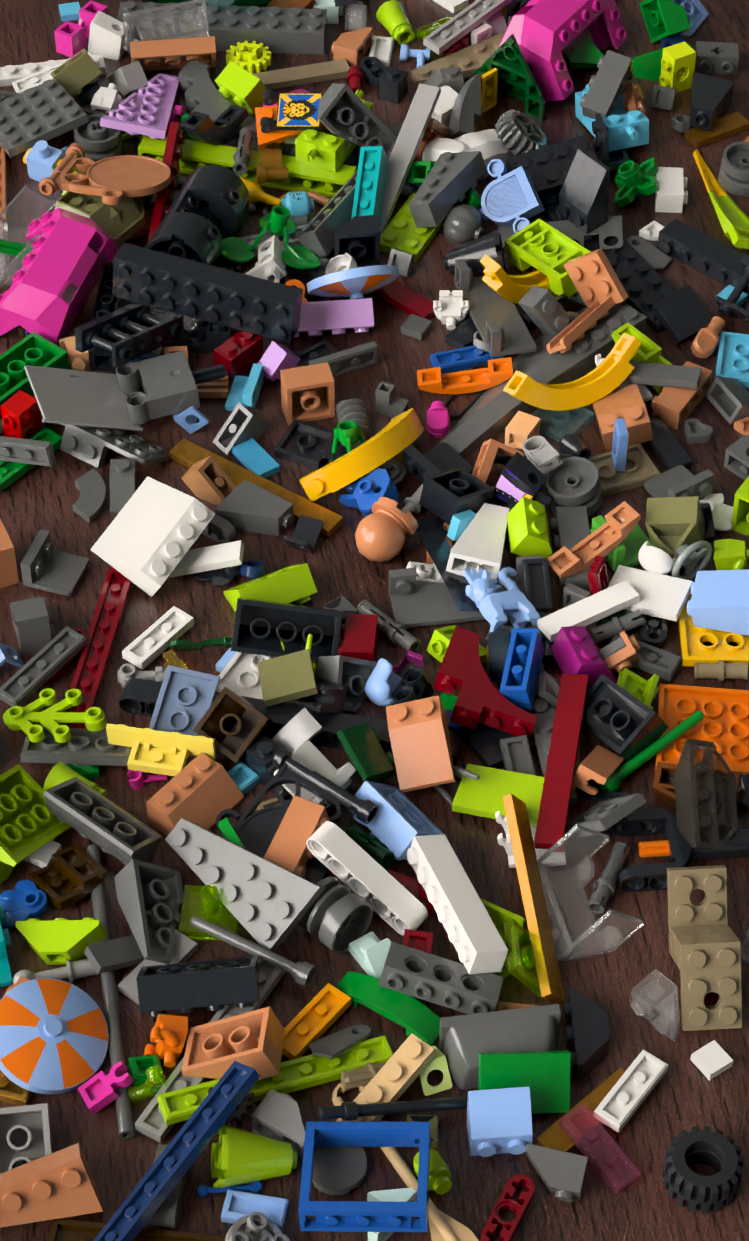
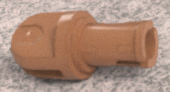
M714 316L707 328H702L697 333L691 345L692 353L700 359L708 358L720 342L719 334L725 326V321L721 317Z

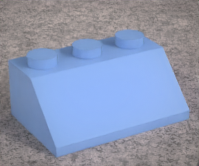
M365 780L355 794L360 799L373 801L378 804L379 808L369 824H365L357 819L355 813L354 819L358 823L367 826L371 830L370 835H375L380 840V843H383L389 851L393 852L394 859L398 861L402 859L407 860V851L411 847L414 836L443 834L396 786Z

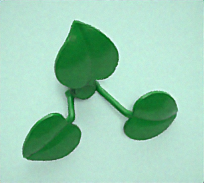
M274 206L271 212L260 218L259 227L262 231L252 245L249 246L247 242L236 237L222 239V256L233 262L245 263L253 260L254 254L252 250L256 248L265 232L284 237L287 250L282 251L281 257L287 265L297 269L317 268L321 264L316 255L308 248L297 244L292 247L289 245L288 236L295 234L296 225L289 217V209L283 206Z

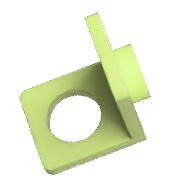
M431 1046L435 1049L436 1056L419 1074L425 1096L451 1089L453 1086L446 1056L436 1046ZM435 1069L441 1070L443 1073L442 1082L436 1086L429 1085L427 1082L429 1072Z

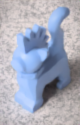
M471 567L470 572L464 568L463 574L470 584L466 586V596L475 602L484 618L490 623L489 633L502 632V624L507 623V620H510L512 624L511 632L513 628H524L527 622L537 626V620L540 619V615L520 591L516 582L509 578L517 575L515 569L504 567L497 574L498 580H491V573H488V570L480 568L477 573L473 567ZM501 585H503L507 590L503 592H498L501 588Z

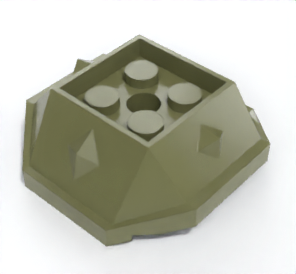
M68 191L55 204V209L59 207L96 221L115 238L114 249L146 224L144 196L123 197L121 204L108 205L103 203L102 196Z

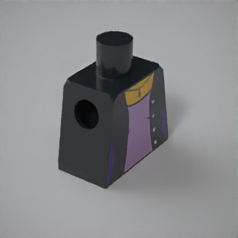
M516 452L505 465L494 487L493 496L513 507L523 497L545 505V509L548 508L553 500V497L542 490L547 477L525 457Z

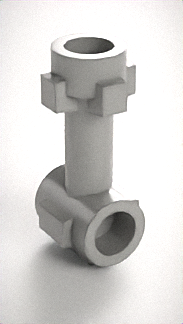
M126 663L118 671V682L122 688L125 687L127 680L131 678L163 682L167 668L156 666L155 671H136L134 665Z

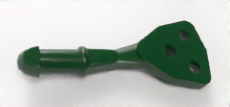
M223 635V637L200 642L173 640L169 643V651H196L209 646L231 647L232 637Z

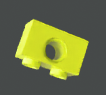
M685 41L663 48L661 59L660 85L676 88V93L691 88L695 69L696 52Z

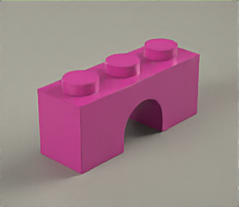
M90 0L79 10L78 25L65 21L54 31L56 52L67 57H73L83 48H86L89 44L91 21L98 11L109 15L108 6Z

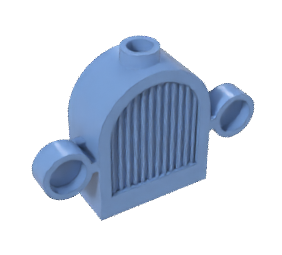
M493 159L488 163L487 171L496 180L492 181L484 189L481 197L482 208L479 209V212L484 221L490 219L499 226H513V231L517 233L531 224L528 219L545 211L528 171L524 167L520 166L506 174L507 167L500 159Z

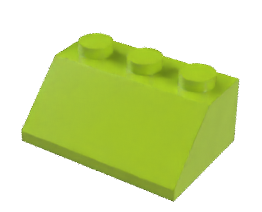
M303 563L285 567L227 589L223 593L236 612L238 597L287 604L296 601V604H301L311 600L310 595L317 593V589L308 564Z

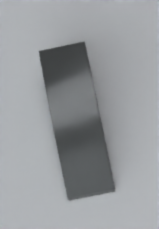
M476 74L465 83L455 100L449 123V139H455L464 134L474 132V120L481 116L480 74Z

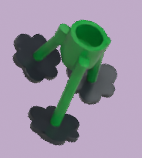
M350 420L340 422L333 429V443L322 445L320 450L322 457L330 462L352 451V445L356 443L357 439L360 445L365 442L361 433V426Z

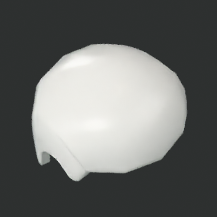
M348 253L337 255L327 263L325 275L358 268L357 263Z
M646 541L638 553V559L643 569L650 573L663 575L670 573L676 558L672 559L665 551L650 546L649 542Z

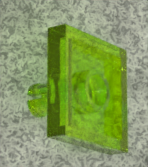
M185 885L179 932L193 939L220 940L191 925V918L199 916L237 934L239 921L218 899V889L216 886Z
M512 919L504 923L505 942L508 949L507 958L504 961L501 972H494V974L504 978L510 975L515 976L541 998L529 932Z

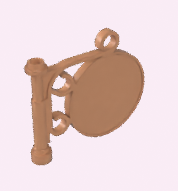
M73 143L66 150V156L54 169L52 175L43 178L39 182V189L44 195H53L56 190L102 196L103 203L118 205L123 202V197H141L162 191L171 182V171L160 160L138 155L113 156L94 162L90 158H84L85 149L82 145Z

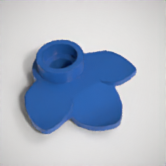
M20 880L16 883L15 890H7L0 894V906H3L6 912V923L1 924L2 928H13L16 925V921H27L30 917H39L46 912L48 897L42 890L37 889L33 881Z

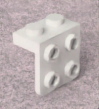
M309 740L302 742L292 753L291 757L293 760L311 771H316L343 789L350 785L352 782L350 777L356 771L349 762L336 769ZM282 784L294 797L296 794L295 784ZM301 787V798L317 804L322 801L321 798ZM326 802L325 808L327 809L330 804Z

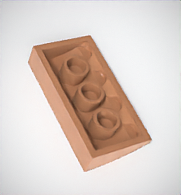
M215 36L130 42L131 63L139 60L144 72L183 69L190 60L209 65V67H216Z

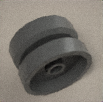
M106 114L87 116L89 122L74 128L75 142L84 147V157L90 158L95 162L108 157L123 155L122 130L100 126L101 117L109 116Z
M744 141L734 142L725 148L718 173L720 186L728 193L736 196L749 197V142Z
M573 456L561 459L563 464L545 474L547 477L545 483L546 493L553 497L549 505L550 509L555 515L556 507L586 506L588 517L593 515L600 508L603 501L598 469L593 462L586 458Z

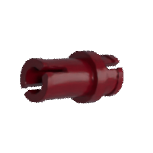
M352 66L348 70L347 82L354 93L356 90L360 92V90H363L364 76L360 67Z

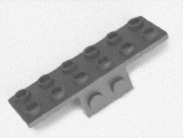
M62 424L65 426L59 449L96 468L103 467L108 448L130 459H135L136 462L143 465L170 459V455L163 452L162 447L153 444L149 445L144 442L142 437L129 435L122 429Z

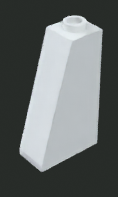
M484 503L452 547L446 571L464 576V568L470 572L471 567H473L477 573L482 568L491 573V580L497 579L502 560L509 508Z

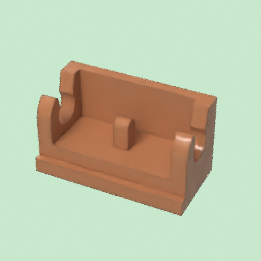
M597 745L580 764L574 776V789L577 787L588 794L596 795L599 791L589 785V780L593 779L597 783L604 785L616 769L622 765L624 759Z

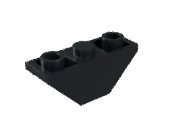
M569 989L568 1001H563L564 1019H569L570 1026H566L565 1030L566 1043L572 1044V1051H569L571 1053L570 1069H574L575 1081H581L609 1053L610 1030L608 1013L576 989Z

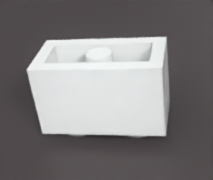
M658 167L656 179L659 182V190L655 192V212L682 213L683 204H687L688 191H684L687 190L688 178L683 177V168Z

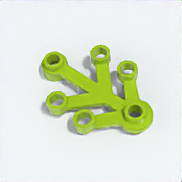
M75 688L68 690L65 693L66 698L56 703L57 698L53 689H43L39 693V699L25 707L13 706L3 714L4 724L9 729L14 731L23 730L28 735L29 741L34 743L42 741L45 734L41 725H32L30 722H40L54 735L55 741L58 743L67 742L71 738L69 727L67 725H59L58 723H85L87 730L92 732L100 731L107 725L105 713L99 707H91L86 712H63L72 706L82 703L81 691ZM53 705L42 712H36L44 706Z

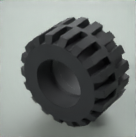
M698 1126L691 1127L689 1133L683 1130L679 1132V1138L674 1136L670 1146L667 1147L663 1169V1184L665 1189H669L668 1195L670 1198H677V1204L680 1207L684 1205L689 1206L688 1211L695 1212L696 1209H701L702 1213H709V1209H713L715 1212L720 1211L722 1204L726 1207L732 1203V1198H736L738 1194L744 1159L743 1156H740L741 1149L739 1145L733 1146L734 1139L730 1136L725 1138L723 1136L724 1132L719 1129L713 1132L710 1131L711 1127L704 1126V1130H699ZM693 1164H706L714 1168L718 1173L703 1176L693 1172L689 1166Z

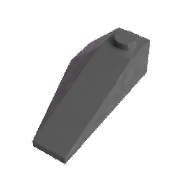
M132 859L114 877L119 905L144 959L170 964L176 941L174 930L180 919L178 909L179 905L183 902L184 896L180 871Z

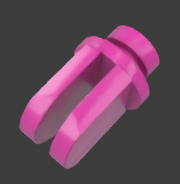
M435 401L427 411V432L431 437L443 438L450 430V412L445 407L444 402Z

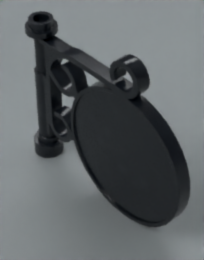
M280 749L273 759V764L276 765L279 771L262 788L243 815L240 817L236 811L226 809L218 814L216 825L222 834L218 822L226 817L235 818L237 823L232 828L244 848L264 857L292 799L284 800L281 798L282 788L280 785L295 784V796L301 797V787L322 799L319 805L326 807L327 802L334 806L337 812L334 816L329 817L330 822L334 824L342 817L341 807L349 812L354 811L357 819L365 824H369L375 817L379 806L369 799L364 800L356 797L316 771H311L291 758V751ZM277 787L275 796L280 805L267 807L254 813L266 795L273 788ZM314 856L312 859L309 858L305 866L306 873L304 878L317 884L328 876L330 870Z

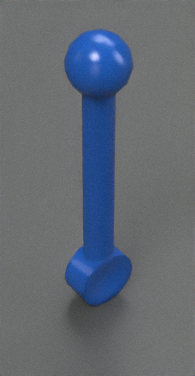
M259 1181L251 1182L250 1185H235L225 1188L208 1187L205 1184H201L197 1187V1193L203 1197L208 1193L227 1192L229 1189L259 1194L262 1190V1185Z

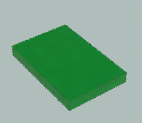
M569 1050L479 1052L478 1090L529 1086L531 1114L567 1113L570 1111L571 1053Z

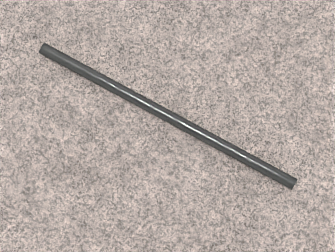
M96 844L87 846L86 853L102 866L100 847ZM103 879L91 891L94 919L100 920L107 932V938L102 942L111 940ZM115 970L101 973L105 1017L109 1034L108 1043L111 1068L118 1062H122L126 1066ZM129 1086L116 1090L119 1095L115 1099L119 1137L121 1139H130L135 1135Z

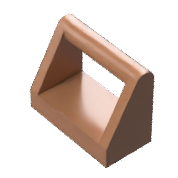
M489 439L482 444L472 475L486 484L497 452L512 457L516 452L520 453L523 457L525 453L496 440Z

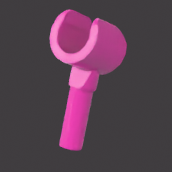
M134 770L127 772L130 786L134 790L142 789L145 783L167 780V775H143L141 771Z

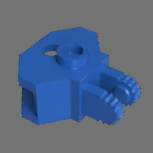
M376 469L365 478H360L358 482L346 485L345 490L351 494L341 495L339 501L346 507L358 508L366 517L369 514H373L371 510L372 505L380 497H387L397 502L399 492L394 481H391L387 470Z

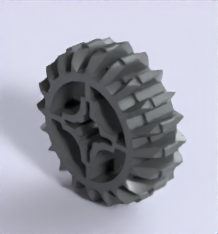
M511 109L503 113L495 125L498 138L502 140V144L513 155L549 146L550 142L547 139V134L538 126V123H535L532 118L518 110Z

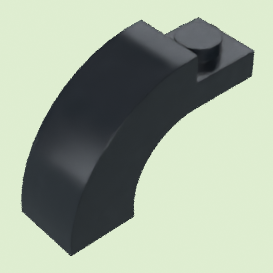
M231 104L216 120L212 121L209 115L193 111L180 126L189 137L212 145H224L239 136L236 128L243 123L249 116L246 108Z

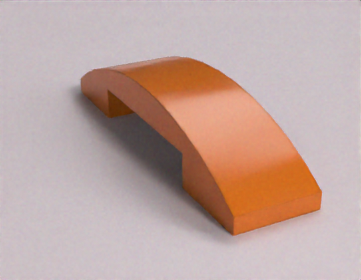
M511 357L488 360V368L445 374L441 373L440 367L417 370L419 390L449 395L486 390L507 381L513 376Z

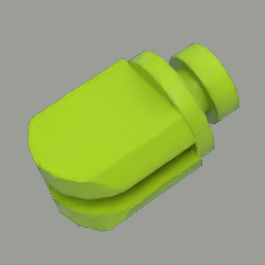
M431 1149L429 1190L436 1191L437 1194L442 1195L447 1193L452 1187L451 1173L440 1154L435 1149ZM419 1152L414 1157V1172L417 1176Z

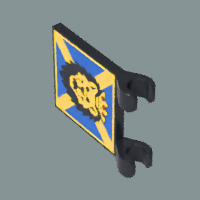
M270 89L264 90V104L271 106L278 103L276 120L269 117L261 118V131L263 133H270L275 130H320L321 121L317 117L319 101L323 93H278Z

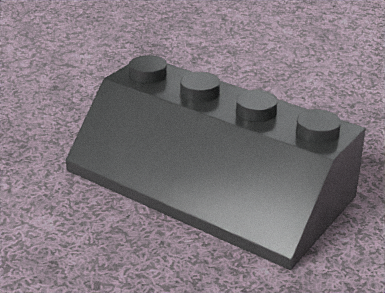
M77 777L45 790L43 796L48 810L57 816L59 821L79 831L82 837L92 840L104 852L112 854L122 861L124 866L132 859L147 863L152 862L163 836Z

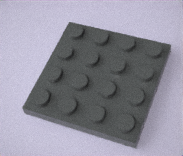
M49 79L41 85L26 89L23 93L6 98L0 103V145L11 158L29 148H33L40 140L48 141L89 122L87 114L57 79Z

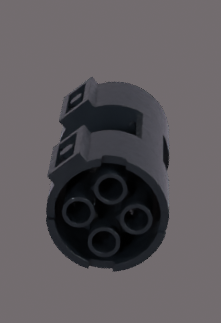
M205 165L195 169L185 181L146 248L216 267L223 252L222 239L233 237L249 208L250 197L245 183L233 171L222 166Z

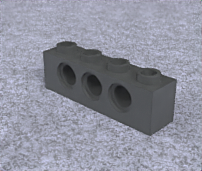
M391 942L378 986L466 1014L495 1011L504 977L492 973L469 974L464 964Z

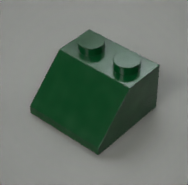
M367 722L336 732L344 751L363 783L365 780L382 783L396 775L393 768L395 766L394 757L390 751L385 753L380 744L384 740L376 727L371 729Z

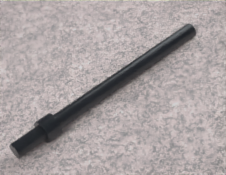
M468 1096L357 1104L355 1101L342 1102L341 1106L319 1107L318 1116L320 1120L342 1118L343 1121H352L363 1116L467 1109Z

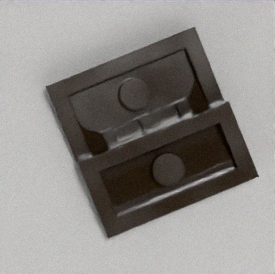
M73 844L52 854V864L29 874V880L36 884L38 890H42L46 894L48 901L62 911L95 889L107 876V871L79 846Z

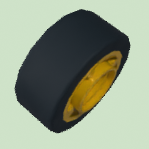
M511 632L489 633L487 669H489L491 682L502 681Z

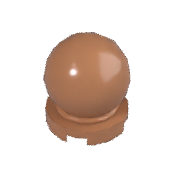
M380 497L378 501L374 502L371 508L373 514L364 517L359 522L355 532L356 546L359 553L370 561H390L400 553L405 538L412 537L419 526L417 520L409 511L405 515L396 508L398 503L387 497Z

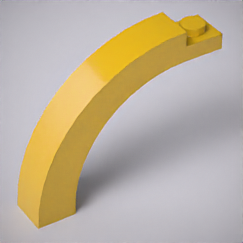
M487 254L480 260L485 268L483 270L485 276L482 280L501 297L510 302L518 303L532 286L551 291L548 276L539 270L525 275H508Z
M623 333L611 352L594 370L568 383H540L516 370L503 391L529 405L546 410H571L590 405L611 393L629 376L635 368L629 361L636 355L642 342L634 336Z
M411 408L392 418L385 428L357 448L304 476L299 481L310 501L313 502L330 492L333 493L354 482L397 455L422 434L424 427L414 409Z

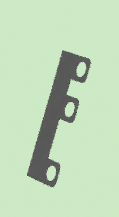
M622 215L609 216L608 222L588 234L577 228L569 220L546 222L570 239L579 241L583 247L584 236L598 234L599 247L602 249H615L623 246ZM498 226L504 248V241L516 233L513 231V226ZM609 236H615L618 238V243L613 246H607L604 244V239Z

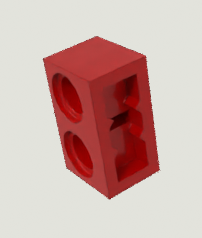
M19 390L0 406L5 437L30 439L42 430L40 408L36 398Z

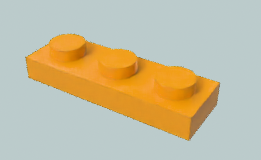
M328 983L284 1028L285 1036L282 1054L290 1060L302 1057L308 1050V1044L318 1040L351 1006V997Z

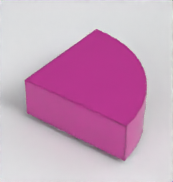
M175 105L171 113L169 126L170 122H179V125L181 124V116L184 115L183 106Z

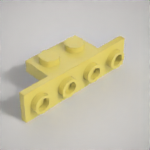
M107 723L106 726L109 744L132 747L127 763L128 770L176 776L185 767L188 756L197 757L202 752L211 759L216 757L214 739L205 736H191L178 732L157 731L151 728L129 727L124 724L115 725Z

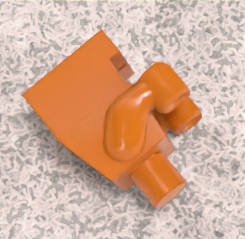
M158 1014L155 1025L150 1033V1041L157 1042V1044H147L144 1049V1056L158 1054L159 1059L164 1060L165 1067H175L188 1034V1017Z

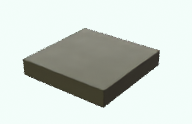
M309 649L257 662L263 700L266 707L318 694Z

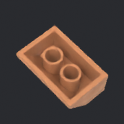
M201 752L146 802L148 823L167 836L181 818L188 819L211 831L217 826L216 818L218 814L226 809L234 810L244 800V795L224 767Z

